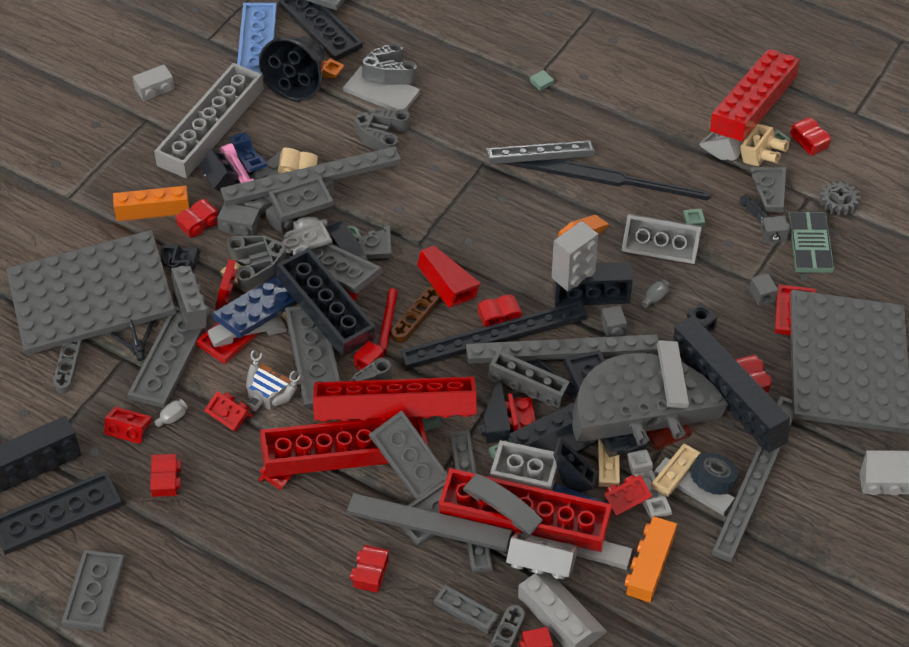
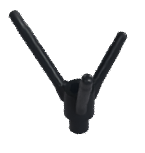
M132 319L129 320L134 340L131 344L113 332L111 336L128 347L136 355L137 361H143L145 359L143 353L145 352L146 341L155 320L149 323L143 340H138Z

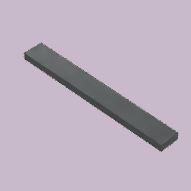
M470 430L450 432L455 469L477 474ZM467 543L472 573L493 571L489 548Z
M353 493L347 508V514L505 552L512 535V530Z

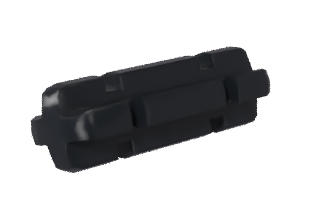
M747 194L740 197L739 202L754 217H757L758 221L762 223V219L768 217V214L762 211L763 209L751 200Z

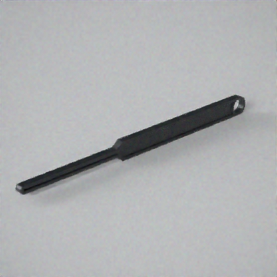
M562 159L500 163L617 187L630 185L702 200L710 199V192L631 177L627 176L623 171Z

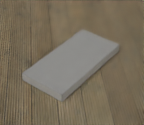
M362 66L359 67L343 87L344 92L386 109L408 110L420 95V89L408 84H382L366 80L362 77Z

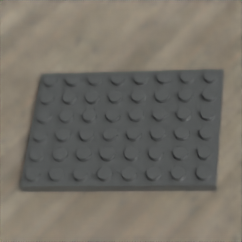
M152 230L6 269L25 355L58 347L64 343H72L76 340H83L130 327V319L133 320L134 325L176 314Z
M791 290L790 328L793 418L909 434V367L904 305Z

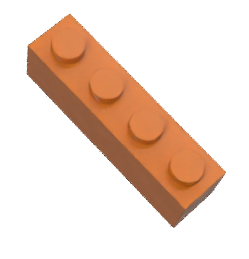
M187 186L113 193L114 211L117 221L178 215L183 210L189 208Z
M653 516L651 523H646L643 533L646 537L639 542L637 552L640 553L638 557L634 556L631 564L633 572L632 574H627L624 586H627L626 595L651 603L675 537L677 523Z

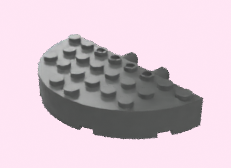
M647 353L624 354L600 363L585 377L572 409V428L577 443L633 433L637 444L641 445L642 442L643 445L649 441L645 431L670 428L674 439L682 438L686 433L682 425L721 419L728 404L719 390L707 378L682 363L689 405L687 408L668 407L659 355Z

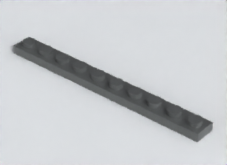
M391 147L221 188V194L225 206L269 196L270 191L321 176L323 182L398 165L401 164V159L396 147Z
M657 334L476 343L466 344L468 364L491 363L498 350L522 361L564 359L598 350L601 351L603 357L647 352L658 354L657 343L659 340Z
M780 396L777 404L790 417V428L794 419L792 400ZM758 446L714 546L712 556L732 563L782 446L770 453Z

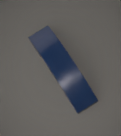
M246 132L229 137L230 143L233 144L238 159L247 172L267 167L263 157L259 156L253 148L251 139Z

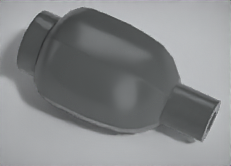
M664 279L652 284L646 292V299L642 302V306L648 308L651 304H657L663 300L669 292L670 284Z

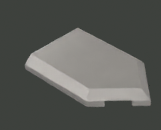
M321 220L287 232L282 243L285 245L286 253L293 254L298 246L305 245L310 250L331 244L332 240Z

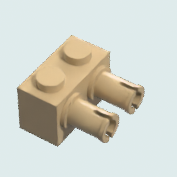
M757 124L740 146L743 163L760 166L765 160L777 164L780 161L781 154L771 150L777 149L786 152L789 148V141L775 138L773 127Z

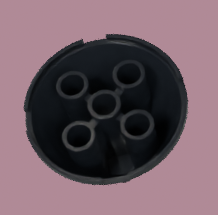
M307 36L276 38L269 41L262 48L259 55V70L266 79V85L279 97L293 102L309 100L317 94L321 87L325 50L322 45H319L315 40Z

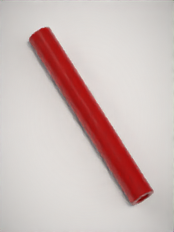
M394 288L388 290L378 343L384 350V354L387 352L398 291Z

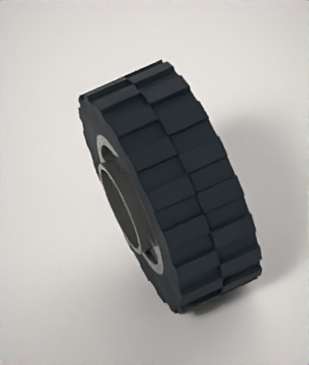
M714 452L699 454L690 471L693 482L700 489L702 488L704 491L714 495L730 492L738 478L737 467L727 457Z

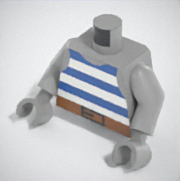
M253 350L250 356L254 361L250 364L246 381V389L250 398L247 406L252 411H257L260 406L272 410L276 406L288 403L297 389L296 385L302 384L304 377L299 375L296 379L298 372L292 371L289 378L264 364L259 366V363L265 359V355L261 352L259 358L256 359L257 351Z

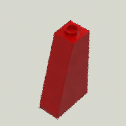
M435 245L421 250L417 266L449 308L476 298L481 284Z

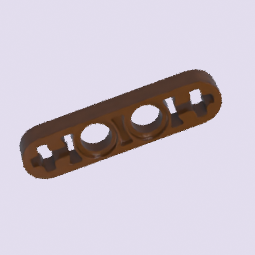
M434 287L425 289L393 326L392 339L395 342H406L440 303L441 297ZM425 306L427 307V309L424 311H419L417 307ZM409 318H414L416 322L408 323L406 322V320Z

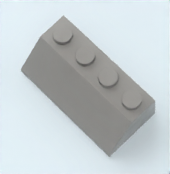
M628 214L621 251L695 264L702 226Z
M866 450L860 470L862 494H909V451Z
M535 573L519 584L518 598L545 627H548V630L564 647H588L607 633L604 627L557 578L552 577V573Z

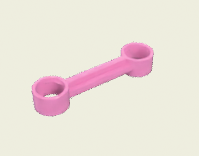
M230 143L222 146L221 152L226 155L239 174L238 179L240 183L254 180L253 178L250 179L238 159L233 144Z

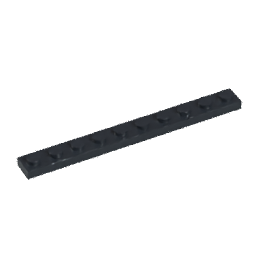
M580 300L400 350V355L407 370L466 353V344L507 342L588 319V314Z

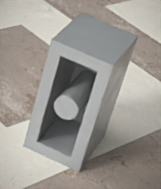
M165 65L133 76L135 90L143 101L175 89L173 77Z

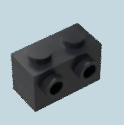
M213 149L208 152L199 164L204 176L211 182L210 185L218 191L223 187L233 185L239 177V174L226 155Z

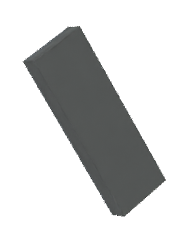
M444 585L434 599L436 606L486 634H489L499 619V614L447 585Z

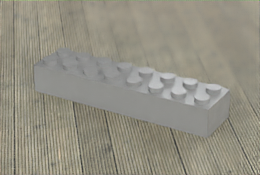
M232 63L154 151L157 166L187 179L208 152L214 148L264 90L262 74Z

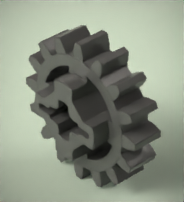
M832 181L831 185L827 183L825 188L822 187L819 200H821L820 205H825L824 210L830 209V214L837 212L838 216L841 213L847 215L848 211L853 213L854 209L858 208L860 201L859 191H854L855 186L849 187L848 182L844 185L842 181H839V184Z

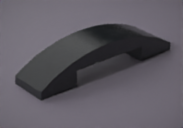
M342 221L326 227L332 242L338 248L369 261L352 232Z

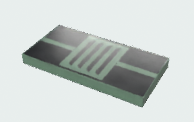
M789 212L795 272L833 273L834 266L826 212Z

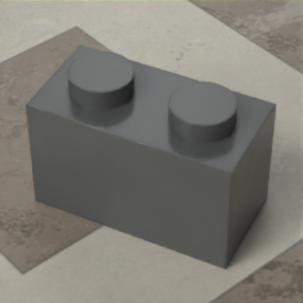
M224 203L217 217L219 230L242 236H255L261 222L259 209L236 204L225 206Z

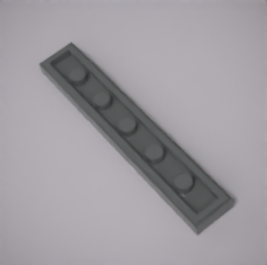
M591 141L487 148L486 150L490 164L594 156L595 152Z

